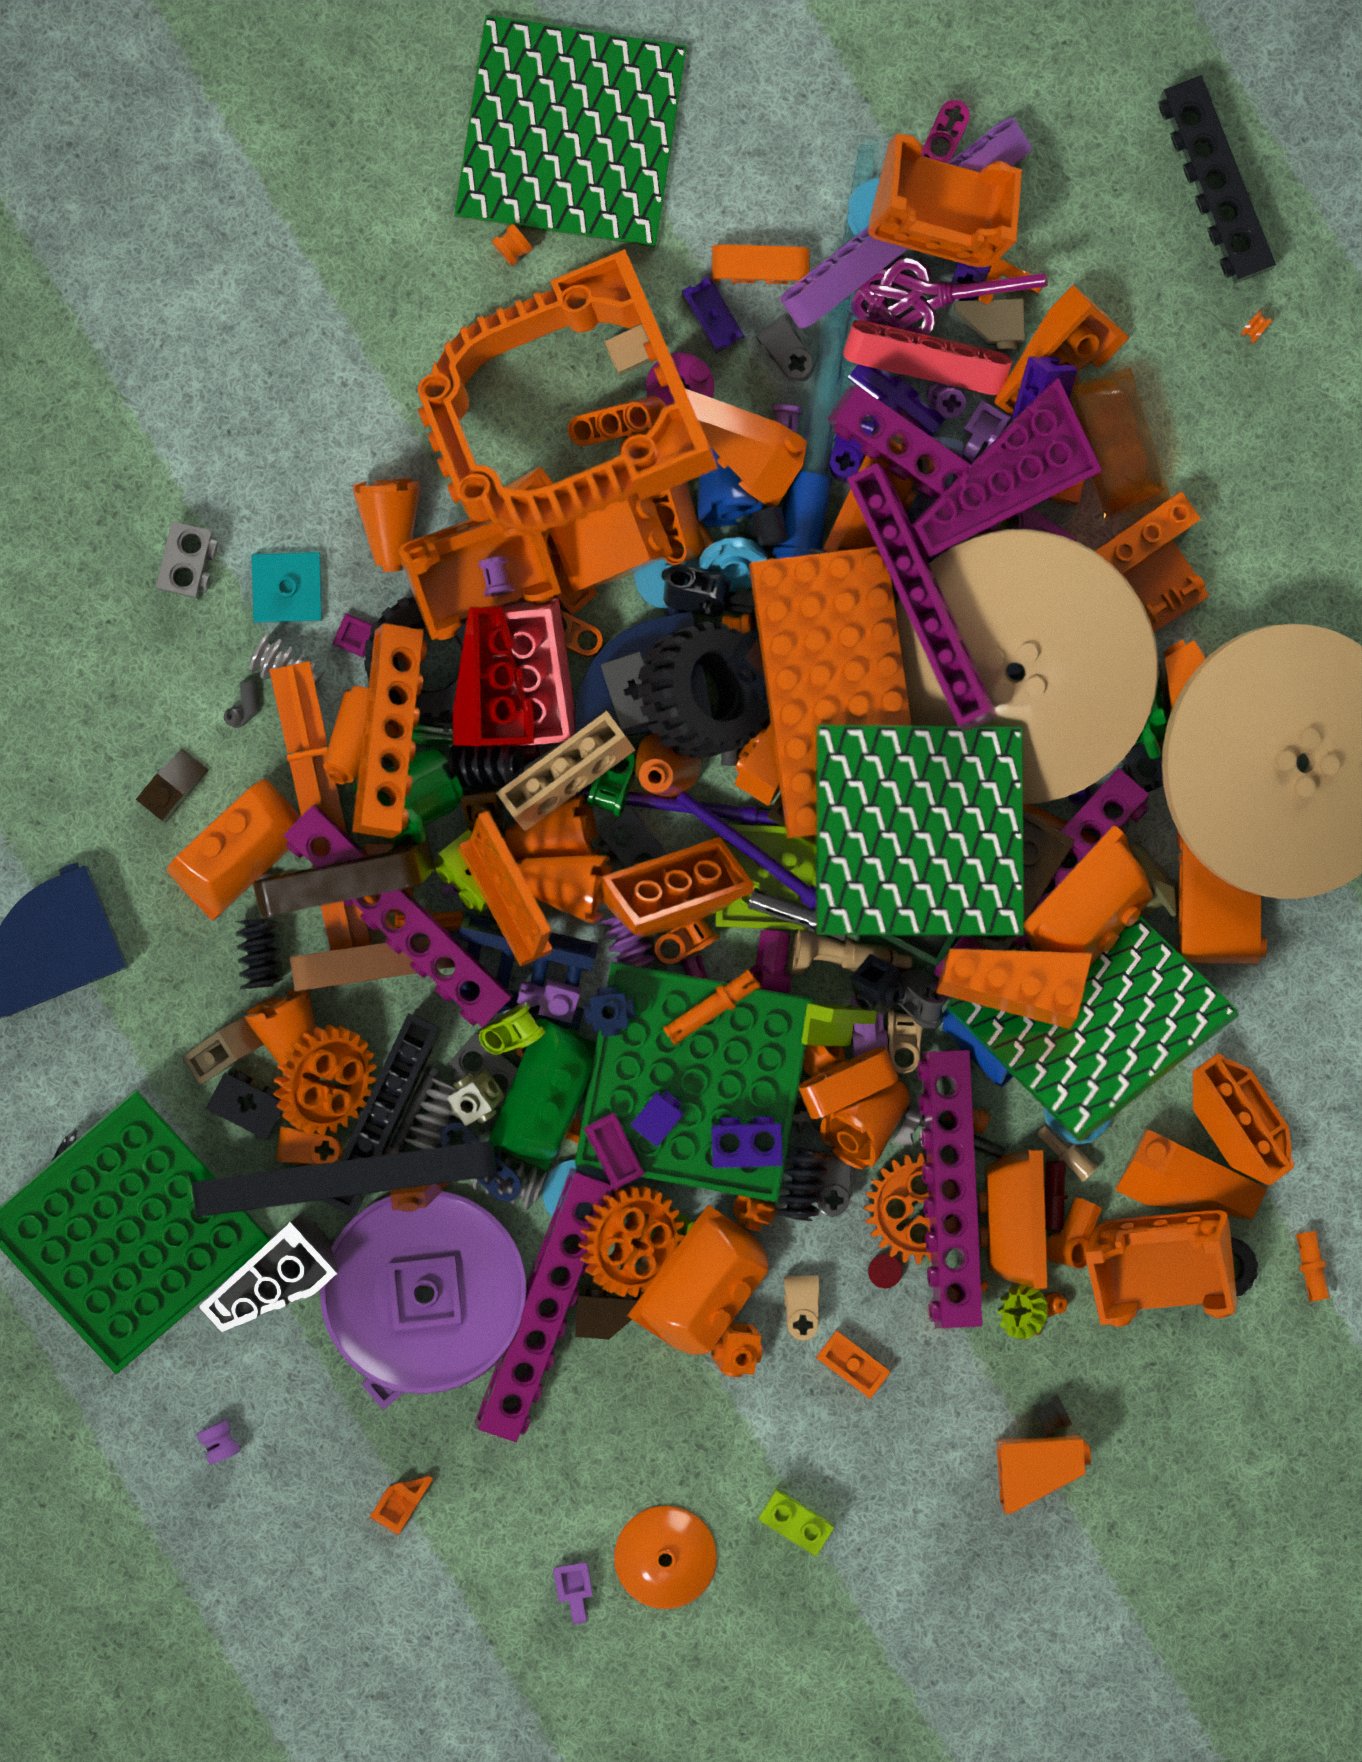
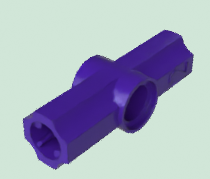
M858 364L848 377L851 383L860 386L930 437L935 434L945 421V418L918 397L919 394L914 388L898 376L893 377L885 370Z

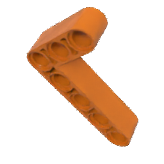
M648 396L596 409L572 418L568 424V435L572 442L578 446H587L627 435L628 438L638 434L647 435L659 418L662 409L666 406L660 398ZM682 483L651 496L673 551L672 555L664 558L666 562L678 565L699 556L703 551L704 542L688 483Z

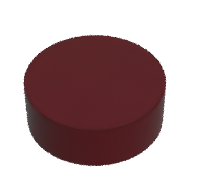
M880 1254L869 1263L868 1276L875 1286L884 1289L891 1288L900 1281L902 1266L894 1256Z

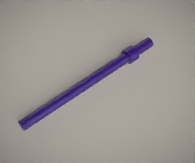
M586 786L581 790L580 795L584 794L586 796L585 799H588L592 786ZM629 792L626 805L692 814L676 802V798ZM699 801L720 818L742 821L741 824L743 825L761 823L781 826L767 818L769 811L757 809L758 806L744 804V807Z
M686 791L681 792L677 796L676 802L802 897V903L812 910L816 908V887L814 885L808 886Z

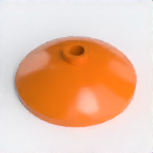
M657 1506L638 1513L624 1526L616 1542L614 1563L622 1586L634 1599L653 1608L673 1609L691 1603L706 1590L715 1573L717 1552L711 1532L696 1515L679 1507ZM664 1553L672 1557L671 1564L663 1566L659 1562V1557Z

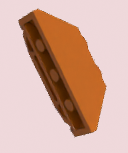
M1217 1053L1193 1070V1111L1230 1167L1268 1186L1294 1168V1162L1291 1159L1292 1146L1289 1126L1251 1069L1226 1059L1224 1055Z

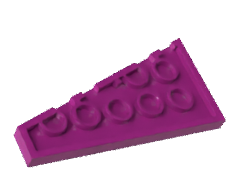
M1059 377L1050 382L910 527L924 558L931 557L1102 471Z

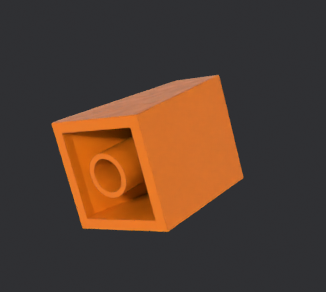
M638 493L625 498L626 501L622 503L617 501L606 506V509L603 511L598 509L588 513L584 519L579 517L567 522V526L561 527L559 525L549 529L574 593L619 580L673 554L652 497L641 501Z
M1182 639L1162 652L1165 658L1159 662L1167 724L1177 697L1196 668L1206 659L1194 640L1186 644Z
M1078 1434L996 1439L1000 1507L1005 1514H1012L1085 1475V1466L1091 1465L1090 1445H1087V1442H1083V1439Z

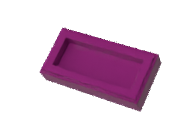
M615 1112L583 1128L613 1190L645 1175Z

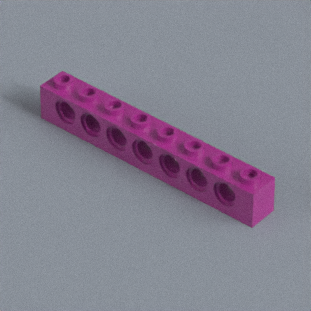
M858 385L847 388L827 419L830 424L835 426L832 431L846 441H850L852 438L862 445L860 451L875 461H878L879 458L890 465L888 468L889 472L902 480L909 478L917 484L915 489L931 500L934 497L938 499L946 491L944 482L949 474L957 479L970 466L965 460ZM866 416H869L874 422V430L870 435L864 433L861 427L862 420ZM894 435L899 437L902 442V448L898 454H894L889 447L890 439ZM921 455L926 456L929 460V469L924 474L917 468V460ZM1031 507L1010 517L1011 526L1008 530L1028 529L1060 535L1076 542L1078 541ZM997 523L978 534L982 535L1002 531L1003 529L1000 527V523Z
M876 463L846 478L958 727L969 731L998 717L927 558H924L910 528L912 525L887 470Z
M1118 768L1060 831L1075 840V844L1068 855L1073 856L1078 865L1098 843L1088 844L1084 842L1081 838V833L1085 830L1097 832L1100 840L1113 825L1126 834L1123 828L1131 820L1135 823L1138 822L1149 809L1146 803L1150 794ZM1109 805L1118 806L1122 811V816L1117 819H1111L1105 815L1104 808ZM1060 866L1051 881L1054 885V890L1075 867L1066 869ZM1052 892L1042 895L1032 914ZM1025 931L1024 935L1016 937L1008 951H1012L1017 944L1020 947L1027 944L1029 940ZM966 936L953 948L988 950ZM944 959L935 968V975L939 978Z
M316 804L312 805L283 835L288 840L285 844L287 848L298 858L304 855L313 864L311 868L369 856ZM317 837H325L330 842V852L325 856L317 854L314 850L313 843ZM404 889L380 893V899L377 903H369L364 897L343 901L348 906L354 903L363 912L360 918L371 929L376 930L379 927L388 936L385 942L396 953L400 954L402 951L413 960L410 966L421 977L425 978L428 975L438 984L434 988L437 993L447 1002L453 999L462 1008L459 1011L461 1016L472 1026L478 1023L483 1027L513 996L498 979ZM391 909H399L404 913L405 923L402 927H394L389 923L388 913ZM424 933L429 937L430 947L428 950L419 951L413 946L412 939L414 934ZM449 957L454 961L455 971L453 974L444 975L438 970L437 962L439 958ZM474 981L478 984L480 994L477 998L469 999L462 993L464 982Z
M970 1050L922 1053V1060H918L917 1072L919 1080H923L924 1094L919 1096V1110L921 1115H925V1128L921 1129L922 1149H926L927 1163H923L922 1177L923 1182L928 1183V1197L924 1199V1214L926 1218H930V1232H926L925 1237L926 1250L928 1253L931 1252L932 1266H928L927 1269L928 1286L933 1287V1301L929 1302V1318L931 1322H934L935 1328L983 1327ZM941 1077L948 1079L951 1084V1090L947 1096L942 1095L937 1089V1082ZM943 1111L948 1112L952 1117L953 1122L949 1130H945L939 1125V1115ZM945 1145L949 1146L954 1152V1159L949 1165L945 1164L940 1157V1151ZM946 1180L953 1182L956 1188L955 1195L951 1199L946 1198L942 1193V1185ZM949 1214L957 1220V1229L952 1234L948 1233L943 1226L944 1219ZM950 1249L955 1250L959 1256V1262L954 1268H950L945 1262V1255ZM952 1283L956 1284L961 1292L959 1300L955 1303L951 1302L947 1297V1288Z
M572 1167L570 1168L526 1284V1301L517 1334L506 1353L496 1363L474 1421L478 1430L516 1443L520 1434L525 1435L531 1416L527 1415L532 1402L537 1403L542 1392L543 1384L539 1383L544 1370H550L554 1360L555 1352L552 1351L556 1338H562L566 1329L567 1320L564 1319L567 1308L568 1306L573 1307L579 1294V1288L576 1287L580 1274H586L585 1269L590 1264L580 1259L588 1251L579 1247V1243L586 1241L588 1237L582 1234L580 1230L590 1228L591 1224L585 1217H576L575 1209L580 1203L589 1202L591 1203V1212L587 1216L595 1217L597 1213L593 1205L597 1204L603 1207L605 1205L603 1200L604 1194L615 1198V1194L612 1191L613 1188L608 1180ZM568 1235H579V1243L574 1249L567 1250L563 1248V1241ZM558 1266L567 1268V1275L563 1280L558 1282L551 1280L553 1269ZM547 1298L555 1300V1307L551 1312H539L541 1301ZM535 1330L542 1331L543 1338L539 1344H527L526 1339L529 1333ZM523 1362L531 1364V1370L528 1375L524 1377L514 1375L518 1364ZM511 1394L519 1396V1402L514 1408L505 1409L502 1407V1402L506 1396Z

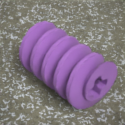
M614 917L601 921V925L612 926L604 934L605 938L616 939L608 947L609 952L620 953L612 960L613 962L648 968V965L656 959L655 955L644 954L652 946L651 942L640 941L643 936L634 935L619 919Z

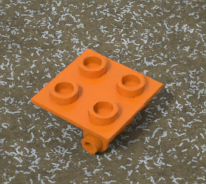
M1173 539L1122 574L1142 602L1151 622L1153 633L1209 597L1204 588L1206 586L1199 575L1196 576Z

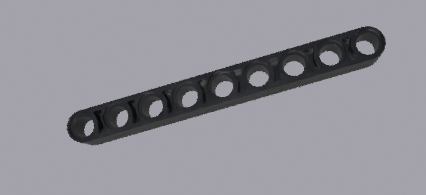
M483 1141L192 1182L191 1186L195 1217L490 1177L497 1175L493 1141Z

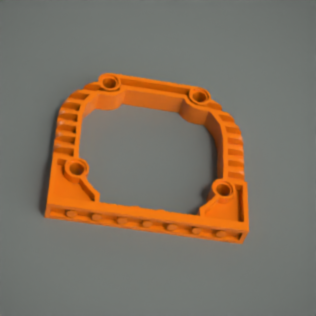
M625 249L550 280L553 287L552 290L542 294L536 292L533 294V298L523 302L521 299L514 302V306L504 310L502 307L498 308L495 314L485 318L482 315L477 318V322L467 328L464 325L459 329L460 333L451 342L448 340L445 343V350L437 364L434 361L432 374L427 375L420 381L418 394L423 407L417 410L425 428L429 426L432 428L433 432L428 433L427 436L434 452L441 451L443 456L438 458L437 462L444 478L451 477L452 482L446 485L454 504L461 501L470 519L480 522L491 519V521L499 526L503 524L516 528L520 532H525V530H540V532L547 531V528L559 525L561 527L567 526V522L579 517L584 519L587 517L586 514L598 509L603 511L606 509V506L617 501L622 503L626 501L625 498L638 493L642 501L718 469L710 446ZM599 322L620 325L628 329L642 324L649 340L643 343L650 362L657 360L659 364L658 367L653 368L661 387L668 385L675 401L674 404L662 409L659 418L647 435L638 434L627 439L621 449L622 455L555 484L529 491L504 488L499 476L493 469L476 464L460 420L467 413L469 407V397L465 384L481 365L503 352L567 326L575 332L583 333L595 328Z

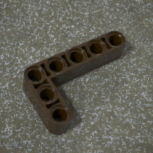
M426 835L424 842L415 843L407 839L386 853L265 877L254 881L252 884L260 916L266 917L416 886L423 883L436 868L428 835Z

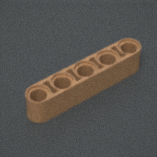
M428 936L412 939L413 946L417 950L426 951L429 949L430 939ZM387 943L290 957L295 992L417 974L410 966L413 960L403 951L400 954L396 953ZM441 957L438 959L437 968L438 970L455 968V963L449 957Z

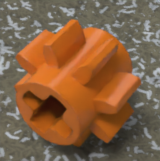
M739 1195L734 1202L733 1212L739 1219L737 1225L760 1232L761 1225H770L773 1221L776 1208L772 1201Z

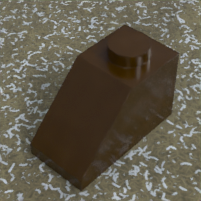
M181 749L156 773L135 800L166 823L208 772V769L184 749Z

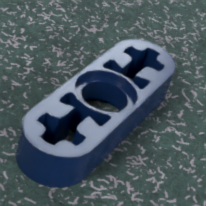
M460 1123L447 1125L440 1136L442 1147L450 1146L449 1143L452 1138L449 1133L451 1131L458 1133L462 1130L464 1132L462 1140L466 1144L473 1143V1141H483L469 1127ZM494 1152L496 1169L498 1165L503 1168L497 1174L504 1180L510 1178L514 1180L512 1183L514 1192L512 1194L508 1192L500 1194L501 1184L495 1178H492L490 1184L485 1180L487 1177L476 1178V1180L496 1199L504 1202L513 1201L520 1196L523 1190L522 1180Z

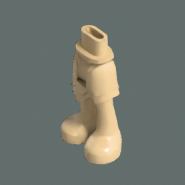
M798 930V933L794 935L791 946L789 974H803L806 968L812 964L813 960L833 962L841 965L843 969L855 972L869 954L897 966L898 971H905L910 969L912 957L900 955L896 949L884 945L855 942L850 938H846V941L843 943L829 937L816 935V933L814 934L807 930Z

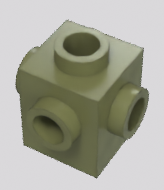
M484 1069L474 1076L471 1073H467L455 1081L453 1085L456 1089L447 1099L450 1102V1108L454 1115L460 1118L465 1126L475 1120L482 1124L497 1113L494 1108L503 1100L505 1095L489 1071Z

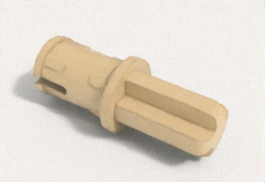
M1047 1124L1039 1130L1038 1136L1059 1156L1057 1160L1059 1162L1063 1160L1080 1177L1082 1182L1098 1168L1077 1147V1144L1064 1142L1052 1133Z

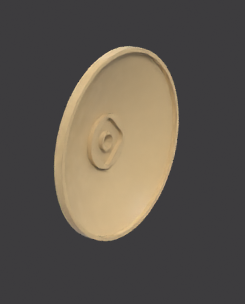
M1028 529L1002 530L975 536L956 544L931 561L929 565L998 717L977 727H1022L1023 804L1048 802L1067 797L1096 783L1112 771L1131 750L1143 731L1152 710L1158 681V654L1151 622L1142 602L1124 576L1099 554L1076 541L1060 535ZM900 598L895 607L911 725L940 726L943 724L944 726H958ZM1011 663L1021 664L1025 669L1026 675L1024 679L1020 681L1012 680L1007 674L1008 665Z
M1303 624L1270 625L1248 631L1226 642L1211 653L1196 668L1177 697L1169 717L1163 744L1162 774L1166 801L1175 826L1189 850L1200 863L1226 883L1259 896L1278 899H1299L1328 893L1362 874V646L1338 632L1323 627ZM1302 753L1306 754L1309 759V765L1304 772H1300L1296 764L1297 758Z

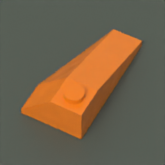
M685 389L709 446L719 456L716 461L724 469L729 466L742 479L738 484L748 494L769 508L777 507L803 466L807 440L779 422Z

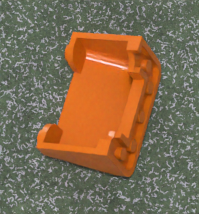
M896 134L888 144L869 218V235L883 242L973 267H988L995 264L1017 240L1022 169L1012 167L1006 162L995 161L980 172L921 156L923 149L921 142L912 135Z
M469 519L401 545L398 548V554L430 638L432 640L436 638L438 640H445L457 634L456 630L461 626L460 620L468 617L469 607H496L522 597L527 601H534V604L540 605L551 601L554 595L561 593L542 532L540 530L520 532L516 528L503 524L499 526L491 521V519L481 522ZM497 556H508L509 562L506 566L510 584L514 585L515 591L506 595L485 597L484 590L486 589L483 569L479 568V561Z
M1177 830L1176 844H1179V850H1182V853L1178 854L1179 929H1177V936H1181V939H1178V946L1175 947V950L1190 964L1258 965L1260 958H1266L1267 954L1266 937H1261V896L1240 890L1214 875L1189 850Z
M1209 1210L1113 1219L1101 1222L1095 1226L1085 1250V1257L1100 1325L1112 1324L1115 1327L1128 1325L1135 1318L1139 1309L1203 1304L1204 1312L1212 1315L1214 1318H1224L1230 1314H1235L1237 1296L1230 1225L1226 1212Z

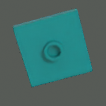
M320 552L251 554L254 623L322 621Z

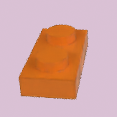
M835 1330L816 1355L819 1361L869 1399L873 1397L891 1373L885 1366L837 1330Z

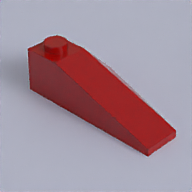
M502 606L469 607L453 707L454 745L534 744L533 707L530 698H526L521 683L524 677L521 668H517L513 657L512 648L514 644Z

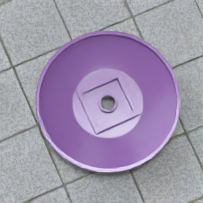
M442 1191L426 1208H418L412 1212L392 1210L391 1198L388 1196L373 1203L356 1215L344 1227L331 1247L339 1272L320 1288L322 1315L327 1331L339 1353L348 1364L368 1380L393 1391L408 1394L446 1392L462 1387L485 1374L503 1357L511 1346L517 1334L526 1301L527 1291L524 1266L519 1251L508 1231L489 1211L465 1197ZM422 1286H429L434 1290V1298L429 1303L423 1304L415 1299L416 1291Z

